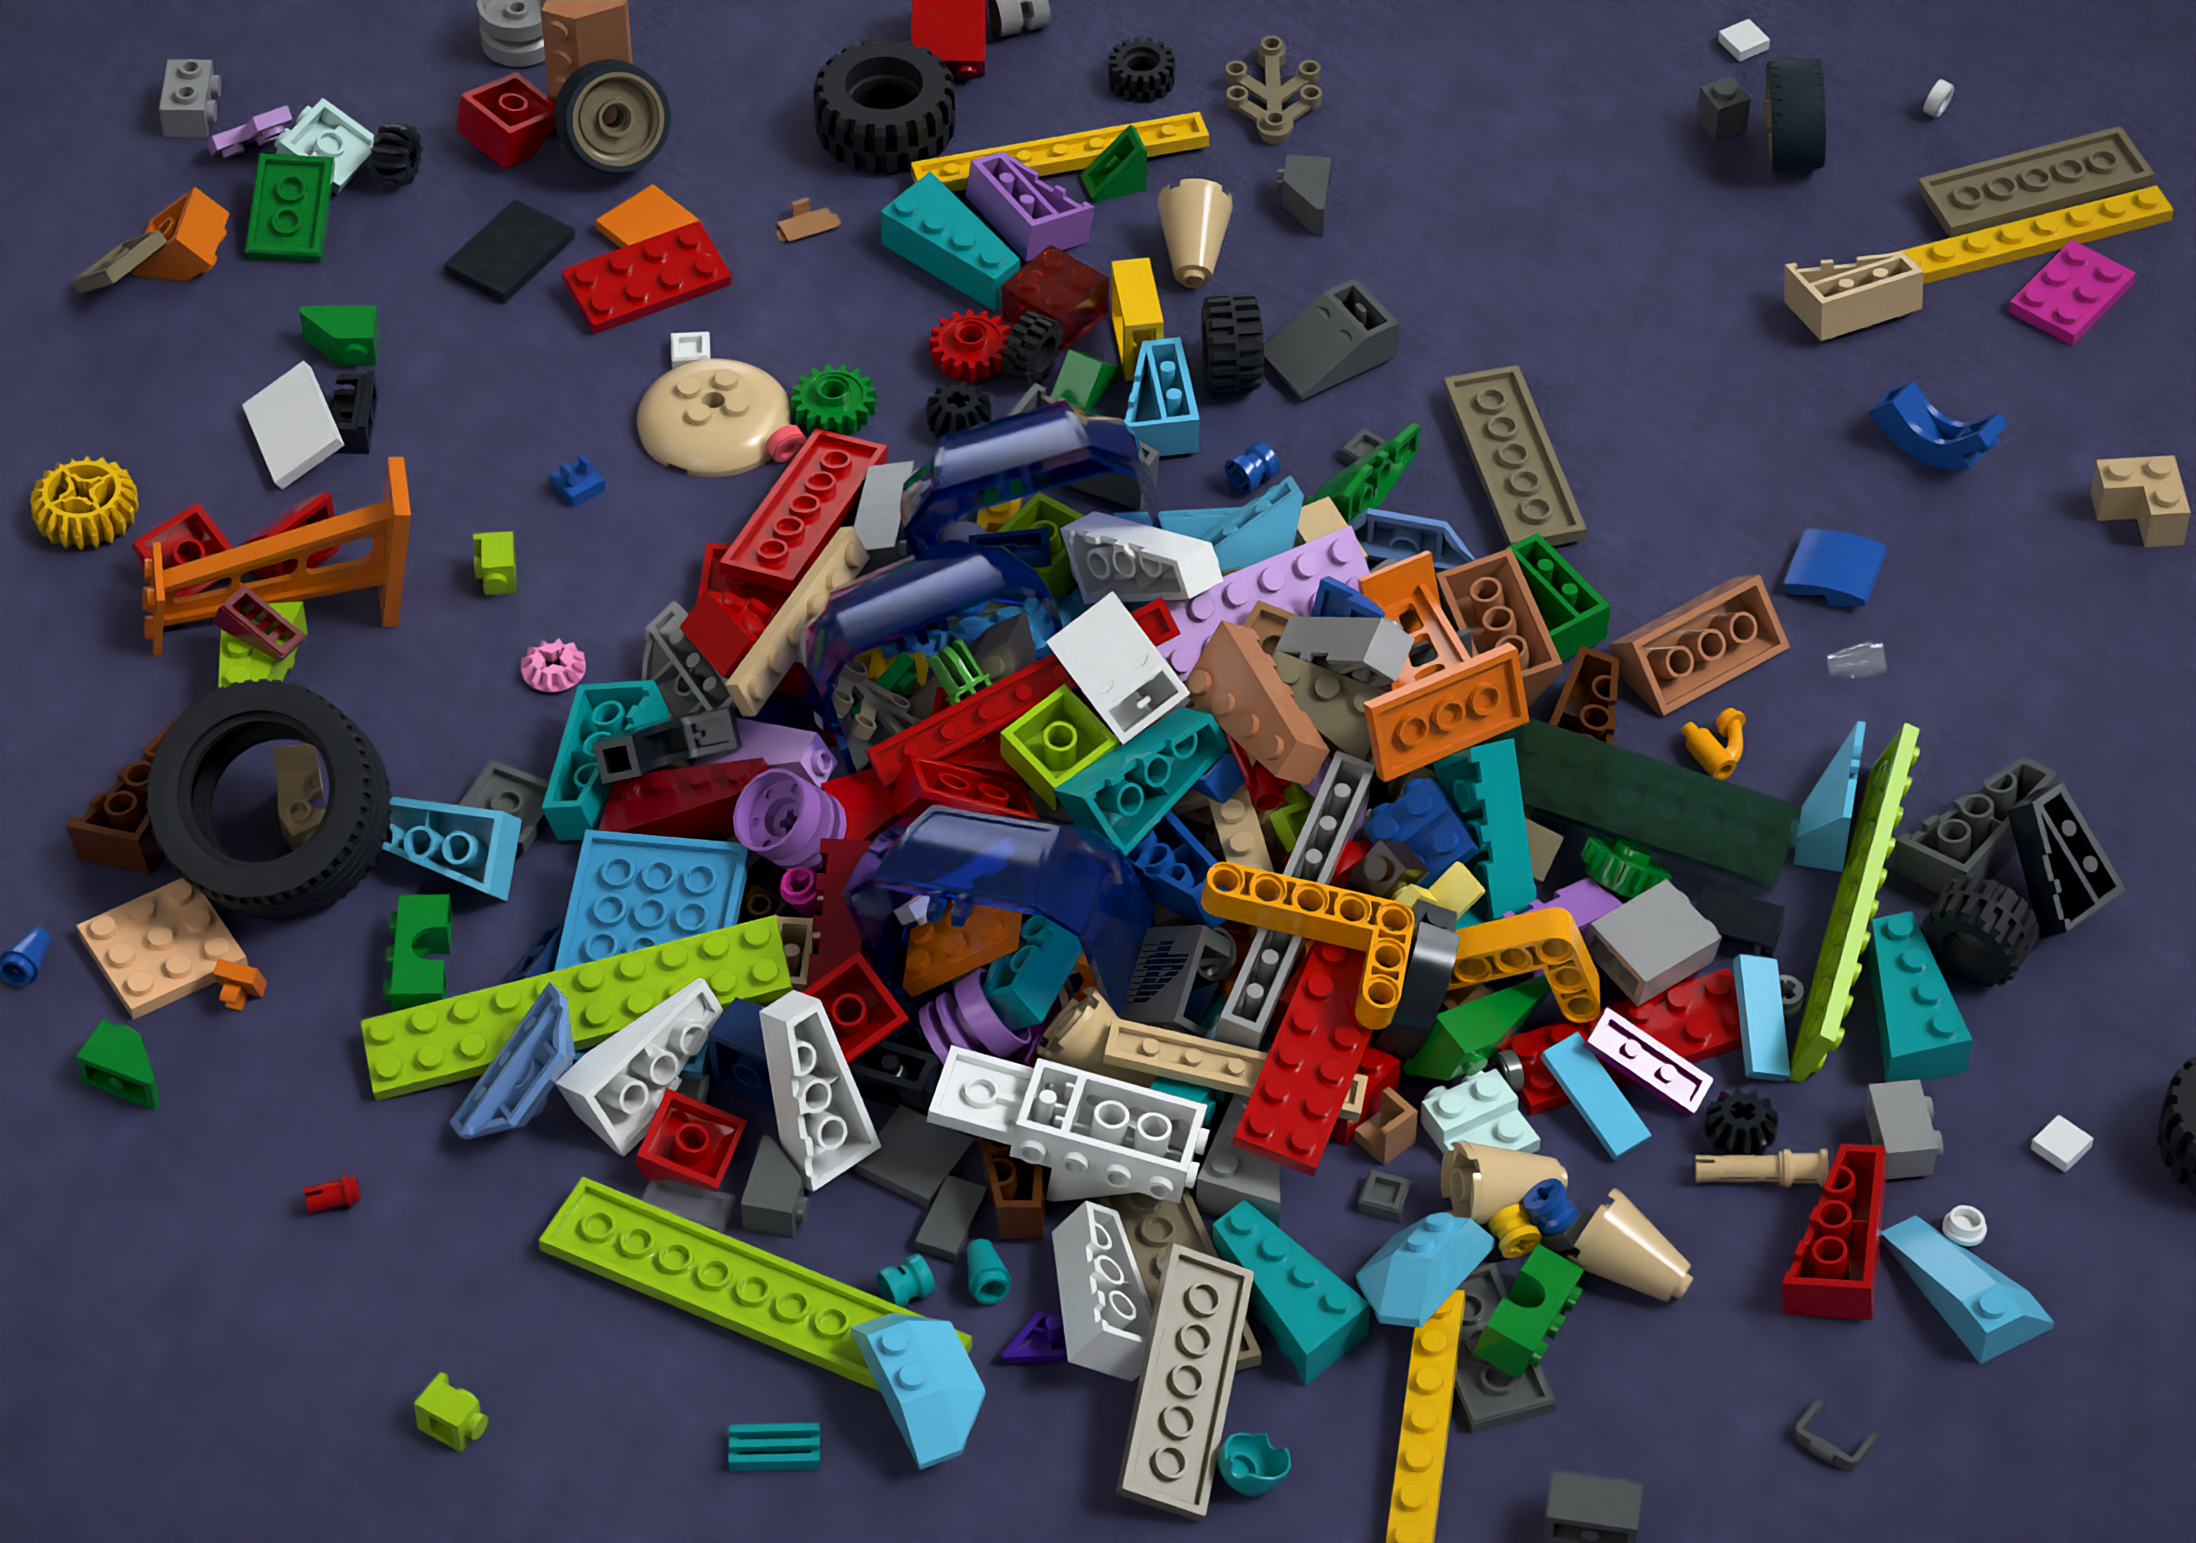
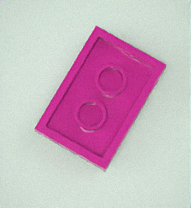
M2071 240L2010 301L2008 313L2073 346L2130 289L2135 282L2136 272Z

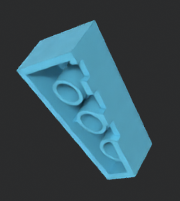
M392 797L390 800L392 814H390L389 819L391 824L390 828H387V841L383 843L382 849L505 901L508 900L522 819L503 811Z

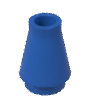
M32 927L25 936L0 956V976L7 983L15 987H24L28 983L34 982L38 977L47 948L52 942L50 934L43 928Z

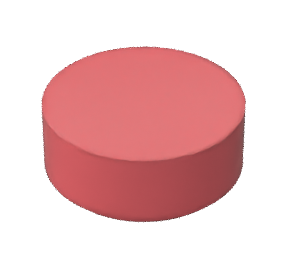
M787 425L778 429L769 437L766 442V450L775 462H788L794 459L806 442V437L798 426Z

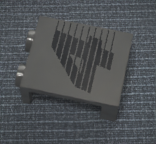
M1205 925L1148 927L1119 1019L1205 1038L1207 1029L1183 1017L1200 959L1229 958L1234 942Z

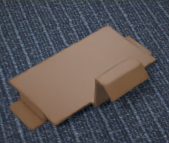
M806 197L790 202L793 218L778 222L780 230L775 233L780 242L787 240L791 242L839 227L841 221L837 214H831L828 207L811 212L810 200Z

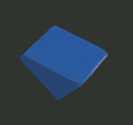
M1221 753L1218 759L1191 788L1216 802L1226 803L1245 780L1234 755Z

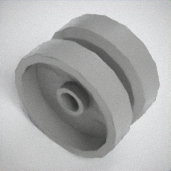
M477 0L480 41L484 53L493 61L505 66L525 67L544 61L545 52L540 10L547 0Z

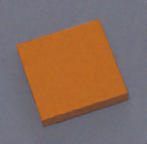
M652 184L596 219V229L617 246L623 248L699 221V219Z

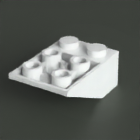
M1113 591L1046 641L1122 744H1125L1190 694Z

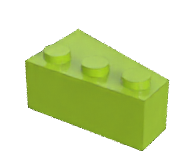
M303 602L267 603L307 637L308 630ZM254 620L251 622V623H253L255 626H257V625L259 624L258 622H256V621H254ZM266 628L263 632L268 636L273 631ZM221 629L219 687L223 686L226 688L231 683H244L245 680L258 682L259 679H267L272 682L276 679L283 681L287 671H291L295 663L294 656L299 645L285 659L278 662ZM280 636L275 642L281 646L288 639Z

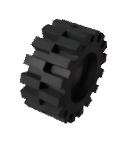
M1134 37V43H1130L1126 39L1122 41V46L1117 44L1113 47V52L1111 51L1109 54V86L1111 90L1115 89V95L1120 97L1124 94V100L1128 102L1132 98H1136V103H1143V98H1148L1149 103L1155 102L1156 95L1162 99L1166 97V92L1170 93L1173 89L1175 57L1169 46L1164 48V42L1159 40L1156 44H1153V38L1147 37L1146 42H1141L1140 37ZM1135 69H1148L1149 71H1142V72H1141V71H1134V70H1135Z
M1028 311L1025 316L1022 315L1019 318V324L1015 323L1012 328L1013 334L1008 335L1006 340L1009 343L1003 349L1005 357L1001 359V365H1004L1002 372L1030 386H1033L1035 382L1039 385L1042 384L1043 378L1046 379L1049 376V369H1053L1056 364L1054 362L1055 357H1059L1061 350H1058V348L1063 344L1061 336L1064 334L1061 328L1062 324L1034 311Z

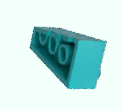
M931 171L880 211L882 245L992 311L997 312L1020 293V259Z
M1909 911L1872 919L1867 957L1872 992L1875 995V1015L1880 1031L1881 1058L1884 1060L1885 1083L1918 1079L1921 1082L1967 1072L1973 1039L1913 912Z
M1245 1199L1213 1223L1212 1243L1219 1259L1255 1271L1249 1297V1303L1254 1308L1253 1314L1262 1326L1266 1325L1276 1339V1346L1285 1358H1290L1297 1368V1375L1305 1386L1368 1336L1370 1304Z

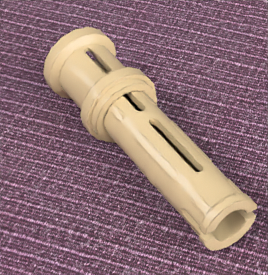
M1783 1149V1151H1778V1155L1765 1156L1695 1155L1696 1183L1768 1181L1779 1182V1186H1783V1188H1790L1792 1183H1819L1820 1187L1823 1188L1829 1173L1827 1149H1820L1818 1153H1792L1790 1149Z

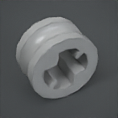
M1779 975L1780 989L1783 996L1784 1017H1791L1801 1010L1804 988L1797 978L1790 975ZM1785 993L1791 995V999H1786Z

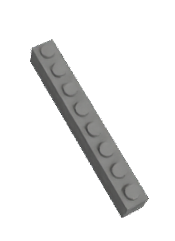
M1336 751L1282 875L1325 885L1330 884L1368 796L1375 772L1374 764ZM1301 907L1302 909H1304V910H1306V911H1311V912H1313L1311 909H1309V908H1307V907ZM1259 927L1220 1016L1214 1041L1258 1051L1277 1007L1278 1000L1284 991L1306 940L1305 937Z

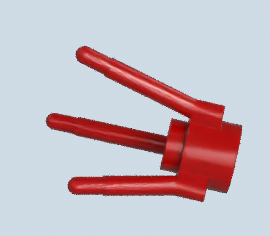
M1226 732V738L1244 777L1253 808L1259 811H1267L1282 805L1285 801L1283 790L1291 787V782L1275 777L1265 767L1253 770L1244 748Z

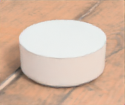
M1940 79L1929 93L1923 107V112L1934 118L1939 117L1953 96L1954 86Z

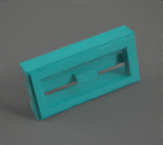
M820 1423L729 1425V1471L820 1469ZM784 1451H811V1453L784 1454ZM739 1452H766V1454L739 1455Z

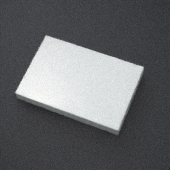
M304 360L242 404L274 483L282 490L344 446V442L313 370Z

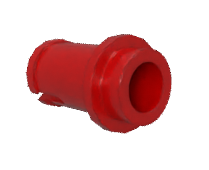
M344 1173L341 1174V1179L303 1187L310 1215L314 1214V1212L348 1204L349 1208L354 1207V1202L361 1201L355 1175L347 1177Z

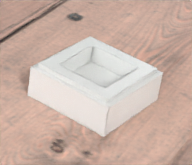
M1750 19L1719 31L1718 41L1739 62L1769 49L1770 39Z
M709 332L671 333L672 369L692 361L711 359Z
M2058 1115L2032 1139L2031 1149L2062 1171L2067 1172L2092 1148L2094 1138Z

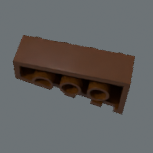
M176 715L142 749L144 756L138 762L132 765L127 764L117 774L119 780L106 793L99 791L89 801L91 808L81 818L74 816L65 825L78 859L151 874L163 852L156 845L157 839L152 836V824L148 822L147 818L149 814L146 808V801L148 800V795L146 794V786H148L147 775L151 771V759L155 756L157 745H160L163 740V734L171 727L170 724L181 715Z

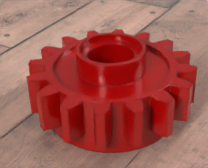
M968 309L965 316H961L956 311L952 312V320L941 317L939 319V327L931 328V338H929V355H932L933 366L940 365L941 374H947L954 380L963 382L984 381L997 373H1002L1003 365H1001V359L1005 357L1003 349L1009 343L1006 340L1008 335H1010V326L1001 325L1000 316L989 319L988 311L986 310L982 311L979 316L974 315L972 309Z

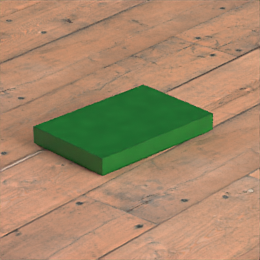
M259 153L245 247L247 259L322 262L336 164L334 157Z

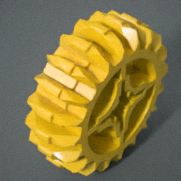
M88 455L83 461L76 462L71 457L69 464L62 465L56 462L55 471L44 470L43 478L35 481L34 491L31 492L30 498L32 519L35 521L41 535L47 536L52 544L61 542L65 549L75 544L81 551L85 545L93 544L98 549L99 542L107 541L113 544L114 535H125L126 526L134 525L135 514L138 513L137 508L139 507L137 488L133 480H131L128 471L122 470L117 462L108 464L104 457L99 458L97 461H92Z

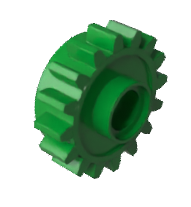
M826 364L825 371L822 372L813 367L810 369L811 377L800 375L798 377L799 385H793L792 414H796L798 425L804 424L810 433L815 428L846 436L855 434L863 425L867 426L869 424V416L876 413V388L871 387V378L869 376L861 378V370L858 368L852 372H847L846 364H842L838 370H833L830 364Z
M1592 835L1588 838L1580 854L1583 857L1582 861L1587 863L1585 872L1603 886L1632 899L1666 879L1670 882L1672 875L1669 874L1670 871L1662 867L1663 864L1651 860V852L1626 839L1619 838L1613 842L1605 836L1598 837Z

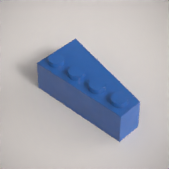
M1170 810L1124 859L1095 852L1090 848L1093 856L1114 880L1129 875L1140 894L1192 922L1214 929L1228 921V919L1209 914L1200 903L1206 875L1209 868L1218 863L1217 860ZM1216 887L1218 890L1229 892L1225 888Z

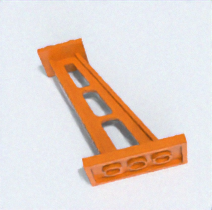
M388 457L383 502L163 570L161 542H152L151 558H144V583H150V585L142 586V610L150 612V615L144 616L145 640H152L153 656H161L164 626L215 617L219 607L243 585L248 587L266 603L294 602L378 586L382 627H398L411 520L404 457ZM362 538L373 539L371 552L364 558L314 569L306 567L308 557L317 551ZM289 559L298 560L296 570L290 574L249 583L240 582L241 576L248 571ZM227 577L231 578V583L228 587L179 598L174 597L179 591Z
M1426 550L1357 579L1360 593L1385 612L1384 618L1400 623L1403 626V631L1415 638L1413 645L1421 641H1429L1437 656L1431 662L1413 667L1408 654L1397 681L1391 683L1392 691L1363 703L1375 771L1378 778L1387 782L1530 722L1518 649L1508 642L1471 658L1441 609L1433 558L1430 551Z

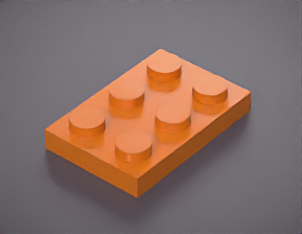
M1014 881L1004 887L992 889L980 898L967 904L957 905L949 912L921 926L917 924L914 928L910 929L902 986L911 997L917 996L1018 950L1025 894L1021 887Z

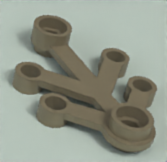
M1266 36L1257 46V62L1261 67L1265 68L1266 86L1247 74V65L1244 62L1231 61L1225 66V80L1235 86L1229 87L1226 91V105L1230 109L1239 110L1257 122V131L1263 141L1269 144H1281L1287 141L1293 132V122L1310 109H1316L1321 106L1322 90L1318 86L1309 85L1315 84L1320 80L1321 66L1314 60H1305L1299 64V73L1281 86L1280 67L1286 62V46L1279 37ZM1300 91V100L1282 111V103ZM1248 93L1267 104V111L1249 101Z
M841 655L837 661L831 662L828 672L832 676L831 680L836 688L832 689L825 703L835 713L846 715L854 703V699L850 696L851 692L853 691L861 700L859 712L848 726L849 731L857 738L865 741L870 740L877 728L874 722L875 717L892 735L905 730L901 724L909 728L922 721L907 714L911 707L907 699L866 679L868 669L859 660L848 655Z

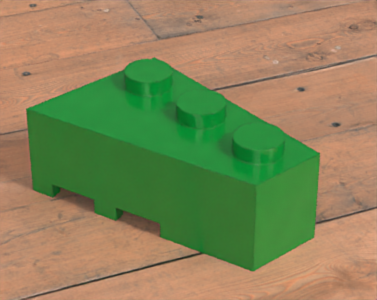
M1538 532L1505 548V550L1512 548L1561 662L1576 655L1580 646L1589 648L1607 639L1610 605Z

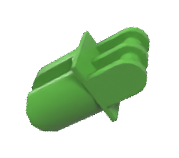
M960 637L952 642V648L945 646L938 651L939 657L932 654L926 658L927 663L948 695L945 701H949L951 705L961 701L958 696L962 693H965L967 697L976 693L973 686L978 683L982 689L992 685L988 678L990 674L984 675Z

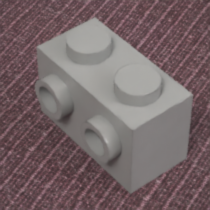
M168 59L159 107L164 137H208L210 122H216L217 103L214 98L221 95L220 75H214L212 60Z
M1920 1079L1869 1084L1864 1112L1873 1145L1885 1146L1887 1179L1934 1175L1936 1159L1943 1155V1141L1940 1131L1933 1130L1931 1123L1934 1118L1932 1099L1930 1096H1924Z

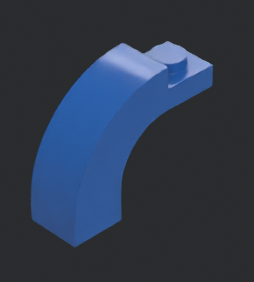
M1914 380L1889 389L1867 411L1887 438L1903 452L1929 466L1953 471L1971 468L1986 451L1999 442L1997 436L2008 425L2000 412L1972 422L1952 420L1941 414L1929 403Z

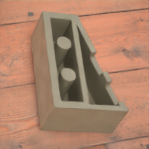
M1276 650L1273 657L1277 665L1275 671L1282 682L1290 686L1296 695L1293 699L1300 711L1307 713L1330 751L1327 756L1333 760L1336 751H1340L1370 763L1373 754L1363 703L1388 692Z

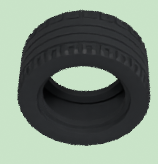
M259 679L258 682L253 680H245L244 683L234 682L229 687L224 688L222 686L212 693L208 692L204 695L203 699L191 703L192 706L187 710L184 709L180 713L181 716L176 721L174 720L170 724L171 727L163 734V740L160 745H157L155 756L151 759V771L147 775L148 786H146V794L148 795V800L146 801V808L149 811L147 818L148 822L152 824V836L157 839L156 845L162 850L165 860L188 883L220 905L236 913L240 912L244 916H254L262 920H266L267 917L273 921L280 920V918L291 920L295 916L303 918L308 916L310 912L318 913L322 911V908L327 906L330 908L339 898L347 897V893L355 890L358 887L357 883L361 879H365L370 868L375 866V859L383 851L382 846L387 841L388 836L386 831L387 828H390L391 824L389 819L390 814H392V807L390 806L392 792L388 788L391 784L389 778L386 777V767L380 761L382 757L375 750L372 741L349 717L331 702L324 699L320 694L312 692L304 686L298 687L292 682L283 683L281 680L276 679L272 682L267 679ZM290 739L315 746L324 760L329 778L327 807L315 832L295 851L278 859L265 862H245L228 857L216 839L211 819L213 794L225 769L244 751L263 742Z

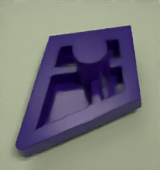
M1038 1310L1002 1353L1003 1363L1068 1361L1062 1315Z

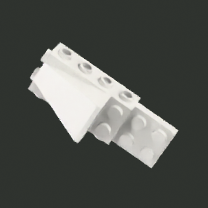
M951 1045L927 1116V1122L1012 1145L1011 1157L1022 1159L1030 1164H1040L1052 1168L1046 1200L1053 1202L1140 1192L1150 1195L1155 1199L1168 1200L1180 1204L1184 1187L1191 1189L1194 1187L1200 1163L1193 1162L1195 1153L1199 1155L1204 1154L1210 1130L1202 1128L1207 1109L1205 1104L1040 1058L1037 1059L1035 1068L953 1045Z

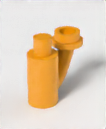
M1734 708L1724 710L1716 719L1718 732L1723 737H1728L1725 749L1707 728L1699 729L1693 722H1689L1681 729V734L1686 738L1685 748L1712 779L1717 782L1725 780L1735 771L1743 751L1742 727L1746 722V716Z

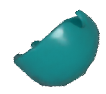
M1245 1432L1231 1434L1223 1442L1217 1454L1218 1468L1225 1481L1237 1492L1248 1497H1257L1272 1492L1282 1482L1292 1467L1289 1450L1286 1447L1275 1449L1269 1443L1268 1434L1266 1433L1250 1435Z

